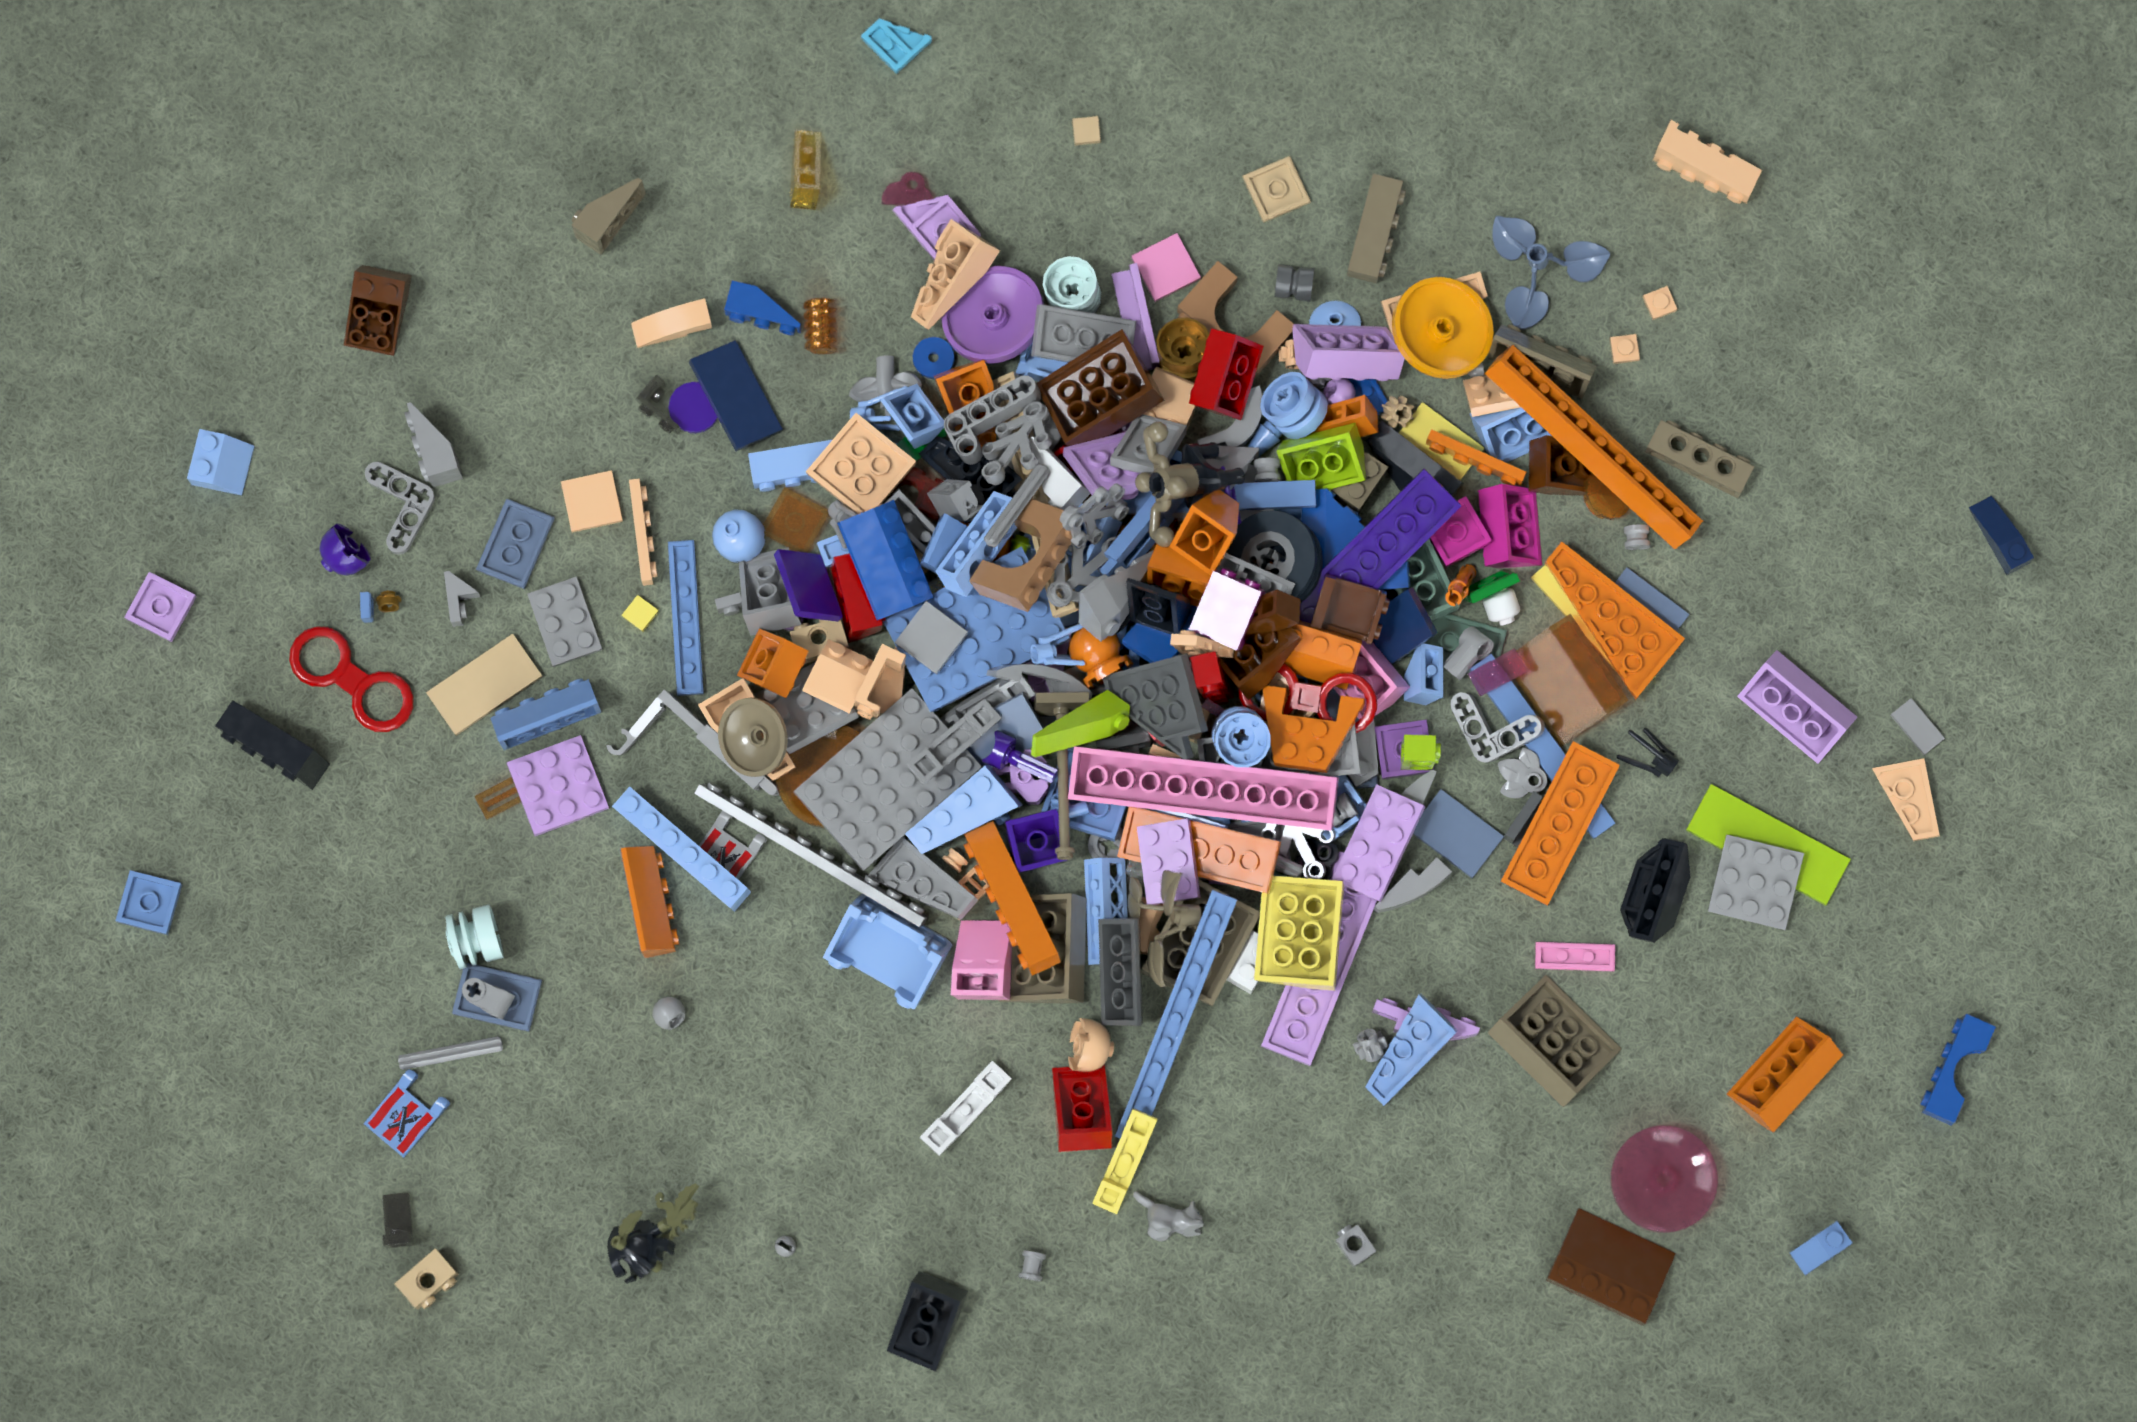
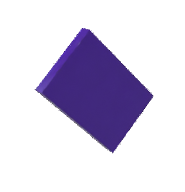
M778 549L774 553V557L795 616L839 622L843 615L822 556L820 554Z

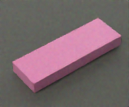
M1536 942L1535 969L1614 972L1615 945Z

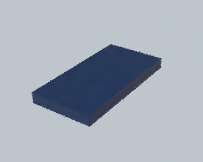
M736 340L690 359L689 364L736 452L782 432L783 429Z

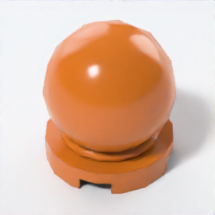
M1082 628L1074 632L1069 641L1071 659L1085 661V665L1075 666L1087 673L1083 682L1089 690L1094 688L1092 683L1099 681L1100 684H1104L1103 678L1112 673L1123 671V666L1126 665L1128 668L1133 666L1129 655H1120L1121 644L1116 633L1100 642L1089 631Z

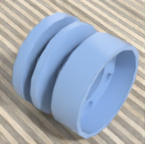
M1234 706L1226 709L1216 718L1212 726V741L1218 754L1226 763L1235 767H1250L1258 764L1266 756L1270 748L1271 735L1268 727L1258 713L1250 708ZM1240 729H1242L1246 736L1240 737V740H1237L1233 734L1239 733Z

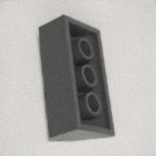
M1140 918L1098 919L1102 1025L1141 1026L1143 1024Z

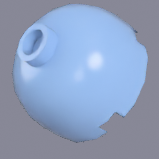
M734 509L725 512L718 518L713 526L712 539L715 548L725 559L731 562H741L744 560L747 562L761 552L765 544V529L755 515L745 510Z

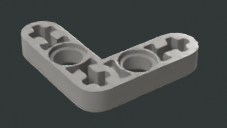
M372 462L365 469V478L368 483L405 502L386 539L389 550L393 554L401 555L406 553L411 547L434 504L435 494L428 485L383 463ZM381 468L383 476L389 478V473L393 475L388 480L387 487L383 485L386 481L379 477L376 480H372L373 476L370 472ZM398 479H403L407 482V488L403 492H395L393 490V483ZM413 484L416 485L414 487L416 492L422 494L424 491H427L428 501L423 500L421 503H418V497L412 493L410 498L406 497L411 492ZM409 513L418 516V522L411 527L404 524V517ZM401 526L405 531L412 533L410 536L405 533L402 538L405 545L398 546L396 549L392 540L393 538L398 539L402 534L401 530H397Z
M1460 692L1451 699V709L1474 756L1480 762H1493L1535 740L1544 732V721L1537 715H1527L1492 733L1472 694ZM1460 698L1469 701L1466 708L1469 713L1475 712L1476 715L1469 716L1465 720L1463 719V716H1468L1465 709L1458 708V705L1461 704ZM1473 720H1477L1481 724V731L1477 735H1473L1469 731V724ZM1529 720L1530 722L1537 723V726L1534 728L1535 733L1532 731L1520 733L1519 730L1529 726ZM1508 731H1511L1516 738L1512 746H1506L1503 743V735ZM1485 735L1487 736V739H1482V741L1485 746L1492 747V750L1489 752L1490 757H1488L1487 755H1481V751L1484 750V747L1482 745V742H1477L1475 744V739L1483 738Z

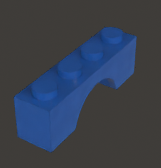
M1965 1014L1962 1019H1956L1951 1033L1955 1034L1952 1043L1947 1042L1941 1053V1057L1945 1058L1941 1067L1936 1066L1930 1080L1934 1082L1931 1092L1926 1090L1920 1102V1105L1924 1106L1922 1113L1950 1126L1955 1123L1965 1100L1958 1092L1954 1083L1955 1066L1963 1056L1985 1052L1995 1026L1968 1014Z

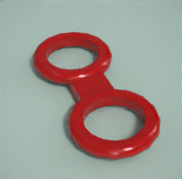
M315 626L304 630L295 638L290 648L289 663L296 677L301 682L312 687H326L336 684L352 696V709L355 718L363 727L374 732H389L398 729L408 720L413 710L414 702L410 685L401 676L392 672L378 671L368 675L352 664L348 641L339 631L330 627ZM317 637L333 640L340 650V661L337 668L324 676H313L307 673L302 668L300 662V654L304 645ZM380 682L395 685L401 691L403 697V705L400 712L388 721L373 720L367 716L363 709V697L366 691L372 685Z
M1285 663L1279 669L1278 673L1286 679L1289 685V696L1285 703L1283 714L1289 715L1294 709L1315 712L1321 720L1336 721L1330 716L1327 709V697L1336 685L1350 683L1357 686L1366 698L1365 713L1359 721L1355 722L1356 733L1365 730L1374 720L1377 711V696L1372 685L1362 676L1354 673H1338L1329 677L1320 686L1299 682L1295 672ZM1239 690V698L1243 707L1256 711L1264 721H1267L1266 710L1259 708L1252 698L1248 700Z

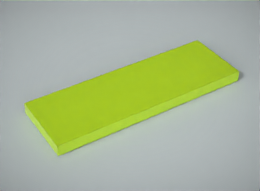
M1712 784L1709 786L1686 829L1689 833L1723 850L1726 835H1731L1804 853L1795 890L1825 906L1851 860Z

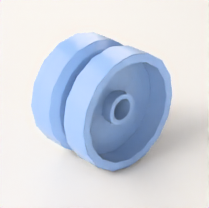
M1299 372L1282 374L1273 380L1266 388L1260 404L1262 415L1288 439H1300L1315 431L1322 423L1328 407L1325 395Z

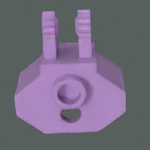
M1025 750V751L1023 752V753H1025V754H1027V755L1033 757V756L1031 755V750ZM1042 756L1033 757L1047 764ZM1011 764L1001 771L992 767L998 776L1010 774L1011 783H1005L1012 793H1018L1028 805H1039L1049 791V782L1041 778L1034 780V775Z

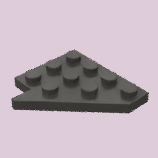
M1187 653L1112 673L1103 678L1105 689L1130 705L1129 718L1182 759L1186 760L1194 757L1188 736L1208 731Z

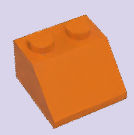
M759 628L737 676L787 698L789 692L794 687L795 679L800 669L805 664L809 651Z

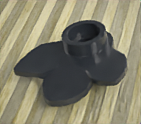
M1306 839L1315 859L1321 861L1326 867V874L1321 880H1330L1333 875V865L1339 858L1338 847L1332 842L1320 843L1315 839ZM1325 850H1329L1328 856L1323 858L1322 853ZM1299 855L1294 862L1302 865L1304 868L1305 862L1302 856ZM1316 865L1312 867L1314 875L1320 873V869Z

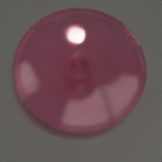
M1654 1126L1637 1132L1621 1146L1613 1160L1610 1184L1612 1195L1618 1208L1632 1223L1651 1232L1673 1233L1692 1226L1707 1213L1716 1196L1718 1174L1713 1156L1705 1144L1695 1135L1673 1126Z

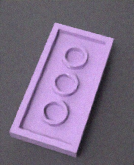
M1376 784L1332 880L1343 881L1345 887L1381 902L1425 806Z

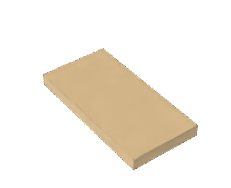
M511 634L426 693L457 736L543 676L516 637Z

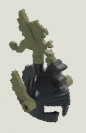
M692 1184L690 1187L686 1186L683 1191L679 1192L678 1198L675 1199V1204L669 1201L662 1202L664 1194L662 1192L657 1193L655 1196L656 1205L659 1209L666 1210L667 1218H664L657 1224L652 1223L649 1219L637 1222L643 1214L641 1210H637L634 1213H629L627 1218L622 1220L620 1226L613 1228L608 1238L607 1249L615 1277L619 1278L627 1275L626 1270L619 1262L622 1259L629 1265L631 1272L629 1278L624 1280L626 1284L637 1281V1276L642 1279L651 1271L658 1273L662 1269L663 1254L667 1252L673 1256L675 1253L674 1248L676 1244L672 1240L675 1236L678 1237L677 1228L680 1227V1230L684 1232L685 1229H688V1225H683L684 1220H689L690 1216L691 1221L695 1219L698 1203L691 1198L699 1188L698 1184ZM672 1227L671 1232H669L668 1234H663L662 1237L658 1239L657 1236L668 1231Z

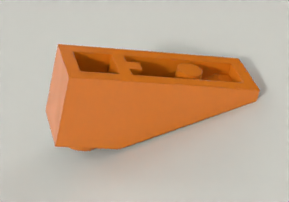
M1366 395L1328 405L1327 413L1322 423L1312 433L1356 423L1360 437L1378 433V412Z

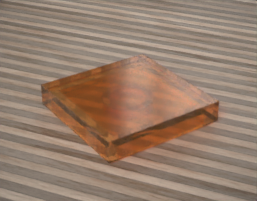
M784 487L763 524L765 529L764 536L786 548L789 547L792 551L808 553L829 516L828 510Z

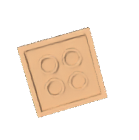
M855 413L807 469L806 474L850 510L859 514L881 505L915 466L916 461L859 414Z

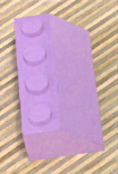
M1293 325L1295 361L1305 377L1309 379L1331 378L1334 380L1353 378L1359 381L1365 379H1377L1380 381L1399 379L1405 358L1398 350L1394 337L1387 327Z
M1778 650L1770 656L1737 696L1817 764L1858 718Z

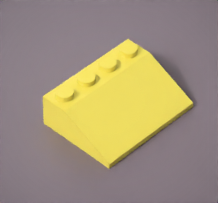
M1273 876L1270 892H1262L1254 981L1335 991L1344 896L1343 881Z

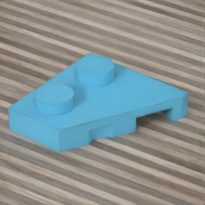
M878 19L861 35V39L896 74L932 42V38L929 35H920L910 31L909 28L894 26L891 22Z

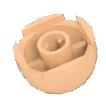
M1079 1018L1080 1022L1076 1021L1071 1031L1070 1043L1074 1042V1058L1068 1056L1069 1067L1074 1071L1091 1072L1100 1069L1106 1063L1108 1057H1112L1114 1042L1110 1041V1034L1101 1023L1091 1019Z

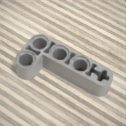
M1020 376L949 414L944 420V428L960 458L967 464L979 462L983 454L981 452L982 447L976 436L1023 412L1029 403L1039 402L1041 391L1032 377ZM1003 400H1009L1006 406L999 407ZM986 412L982 419H976L979 413ZM963 424L962 429L953 432L955 426ZM974 446L971 452L964 453L966 447Z

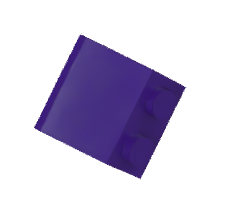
M1057 808L1005 821L1009 847L1018 873L1067 861L1057 859V854H1055V849L1060 847Z

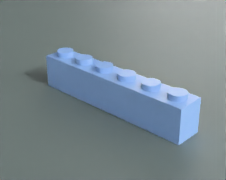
M630 786L612 806L734 912L751 893L744 884Z

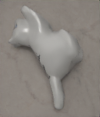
M1134 1191L1133 1196L1137 1202L1148 1208L1147 1219L1149 1227L1147 1232L1152 1239L1165 1241L1174 1232L1186 1237L1201 1235L1199 1228L1204 1226V1222L1202 1221V1215L1195 1206V1201H1192L1186 1209L1180 1210L1165 1204H1156L1139 1192Z

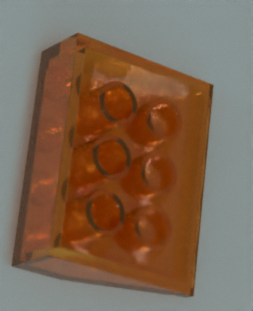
M1571 614L1544 630L1503 660L1560 747L1625 707L1629 701Z

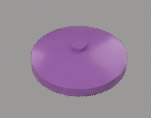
M992 266L942 316L944 333L954 350L970 361L984 360L985 364H992L1009 360L1021 354L1033 343L1037 305H1044L1043 298L1036 284L1023 272L1011 267Z

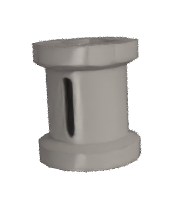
M1023 1251L1022 1255L1025 1258L1019 1278L1041 1282L1042 1261L1046 1259V1255L1032 1251Z

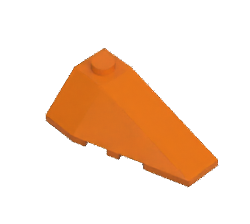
M984 360L957 366L934 376L948 414L994 391V384ZM986 412L979 413L976 419H982ZM963 424L955 426V431L957 432L962 429ZM995 427L976 436L981 447L986 443L996 441ZM970 445L965 449L972 451L974 446Z

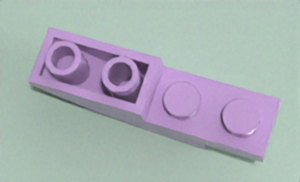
M1383 998L1382 1001L1376 1000L1372 1012L1396 1021L1393 1032L1397 1033L1411 1008L1408 1007L1407 1011L1398 1008V1003L1387 998ZM1436 1007L1458 1030L1449 1041L1477 1036L1480 1028L1475 1026V1021L1465 1017H1461L1458 1020L1450 1016L1451 1012Z

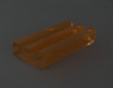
M512 777L474 796L486 820L521 803L518 796L490 812L487 810L488 807L517 793L516 787L485 803L482 801V799L513 784Z

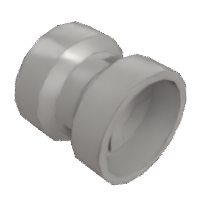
M1346 792L1339 795L1336 800L1333 823L1335 828L1342 825L1345 819L1359 815L1355 804Z

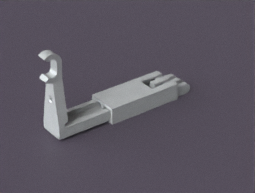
M665 689L629 731L621 729L622 734L626 735L627 741L619 750H615L612 745H606L608 751L613 755L620 756L625 754L666 710V705L698 734L696 736L697 739L752 789L759 791L763 788L768 794L778 796L781 793L780 787L767 775L749 777L734 770L721 752L718 733L710 725L702 722L671 692Z

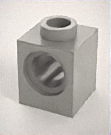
M1349 1224L1337 1233L1339 1238L1336 1239L1335 1243L1353 1268L1376 1252L1359 1225L1352 1228ZM1351 1237L1358 1238L1361 1241V1249L1351 1251L1347 1247V1240Z

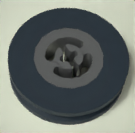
M1263 511L1244 519L1241 524H1238L1237 534L1226 552L1295 583L1290 595L1299 598L1300 604L1310 596L1317 586L1323 567L1322 549L1314 532L1294 516L1281 511ZM1283 546L1286 558L1269 547Z

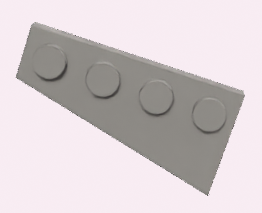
M904 837L892 846L868 875L889 888L960 920L978 901L975 896L928 857L921 854Z

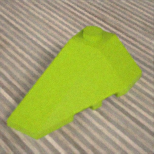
M1109 690L1104 691L1033 734L1031 755L1038 757L1110 737L1128 726L1130 705Z

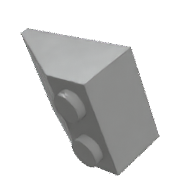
M777 550L760 553L747 562L745 560L739 562L742 613L750 636L756 635L759 628L771 632L801 625V617H796L774 557V553Z

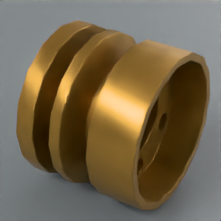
M1186 317L1176 318L1166 323L1159 331L1156 339L1159 368L1195 383L1198 366L1204 354L1206 340L1209 337L1206 327L1197 320Z

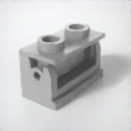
M946 479L927 493L940 517L945 513L964 523L972 521L983 506L978 505L977 498L970 488L972 486L970 481Z

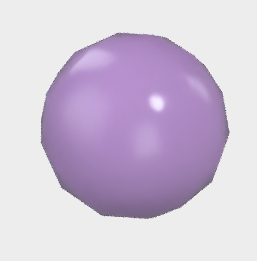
M1345 378L1330 380L1323 392L1328 405L1355 398L1356 394L1354 385Z

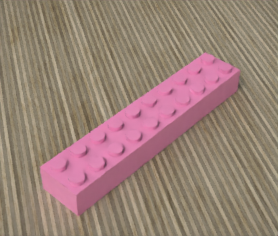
M1074 746L1068 799L1331 831L1333 830L1339 777L1251 766L1235 767L1225 763L1192 759L1184 760L1175 757Z

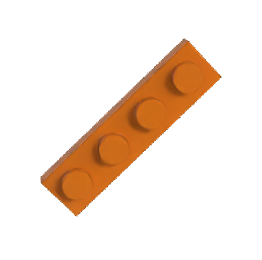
M1432 429L1427 437L1426 444L1430 446L1429 449L1440 455H1443L1445 452L1453 456V460L1459 464L1467 465L1469 463L1476 466V470L1484 475L1491 476L1493 474L1500 477V481L1504 484L1513 486L1516 484L1521 487L1526 471Z

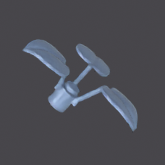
M1496 216L1493 224V241L1497 252L1503 258L1511 261L1517 260L1524 253L1527 255L1528 264L1532 268L1531 289L1529 290L1523 286L1516 287L1508 293L1505 300L1506 313L1513 326L1520 330L1527 329L1539 323L1546 315L1549 307L1548 297L1544 292L1535 291L1537 270L1544 269L1548 265L1549 260L1561 266H1567V273L1573 280L1589 282L1601 273L1610 258V252L1598 244L1578 241L1569 244L1564 249L1566 261H1562L1553 256L1552 253H1547L1543 245L1534 244L1536 234L1529 222L1519 218Z

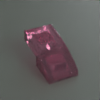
M1514 648L1493 661H1489L1469 672L1468 676L1481 697L1525 674L1528 670Z

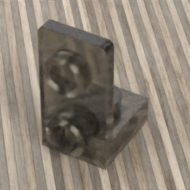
M655 375L636 398L640 405L638 409L648 418L652 415L660 421L658 425L668 434L673 431L679 435L681 432L680 426L651 404L653 401L658 403L666 393L664 390L666 387L664 380Z
M409 1194L383 1195L385 1235H382L383 1246L387 1249L414 1246Z

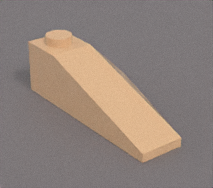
M950 219L937 240L935 249L938 251L934 263H929L927 272L930 274L926 286L920 289L911 315L914 320L928 330L988 271L1000 250L953 219Z
M742 678L698 704L711 728L718 733L721 717L732 703L744 698H756L747 681ZM787 751L781 764L773 772L767 774L771 780L774 781L796 768Z

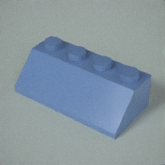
M582 678L574 680L568 684L569 687L560 691L558 688L551 689L544 693V697L537 700L528 698L519 703L520 706L510 710L509 707L496 711V716L491 717V721L503 750L601 713L589 679L585 681Z

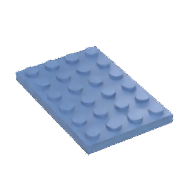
M1021 546L992 563L1005 568H1015L1024 565L1029 559ZM944 587L933 593V598L926 601L968 631V635L940 672L936 675L896 645L899 652L906 655L905 665L930 712H935L997 679L987 676V670L1002 665L1025 664L1031 661L1030 648L1032 644H1039V638L1048 637L1063 631L1065 627L1059 617L1054 618L1052 616L1047 593L1044 588L1029 612L979 595L974 587L967 597L947 590ZM926 601L897 612L886 618V621H883L893 642L897 640ZM1069 635L1050 642V644L1057 647L1071 639Z

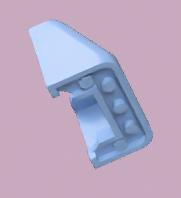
M861 894L850 904L823 958L828 960V963L836 969L854 966L896 990L894 995L899 1005L915 1010L947 957L952 944L948 939L924 925L918 927L868 896Z

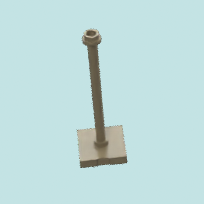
M1089 692L1036 693L1033 709L1037 716H1056L1057 721L1088 702ZM1068 749L1057 751L1060 847L1055 849V854H1057V859L1070 860L1073 859L1075 848L1070 847Z

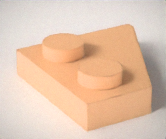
M1183 630L1180 631V634H1171V645L1182 654L1187 653L1188 656H1196L1216 651L1219 657L1233 658L1234 649L1214 640L1198 636L1196 632Z

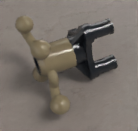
M1154 422L1146 427L1143 432L1147 456L1154 464V471L1152 474L1148 472L1138 474L1135 478V486L1142 493L1151 491L1152 495L1156 498V502L1152 505L1150 512L1149 534L1159 546L1168 547L1175 535L1169 527H1160L1161 512H1167L1171 508L1172 500L1185 498L1186 506L1190 509L1194 503L1213 491L1225 489L1229 485L1243 484L1245 478H1237V476L1245 475L1240 467L1224 471L1206 462L1207 459H1216L1219 456V447L1215 442L1201 445L1196 443L1184 445L1181 464L1169 466L1166 456L1157 453L1155 443L1162 442L1167 438L1168 428L1162 422Z

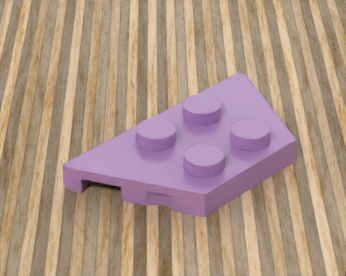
M948 195L905 206H897L892 210L933 260H935L938 251L935 249L937 240L950 219L955 220L973 233L981 236L979 231Z

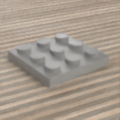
M816 662L799 671L794 687L789 692L787 698L766 689L755 694L757 698L771 704L781 715L787 730L788 754L859 718L854 707L849 714L802 691Z
M1726 835L1708 912L1786 930L1804 853Z

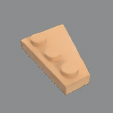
M1924 758L1872 768L1912 840L1918 841L1939 837Z

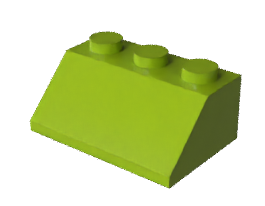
M1356 423L1312 433L1300 439L1284 440L1276 450L1286 481L1315 480V489H1333L1366 480L1364 446Z

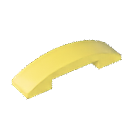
M1133 1108L1092 1204L1115 1214L1118 1213L1154 1130L1157 1118Z

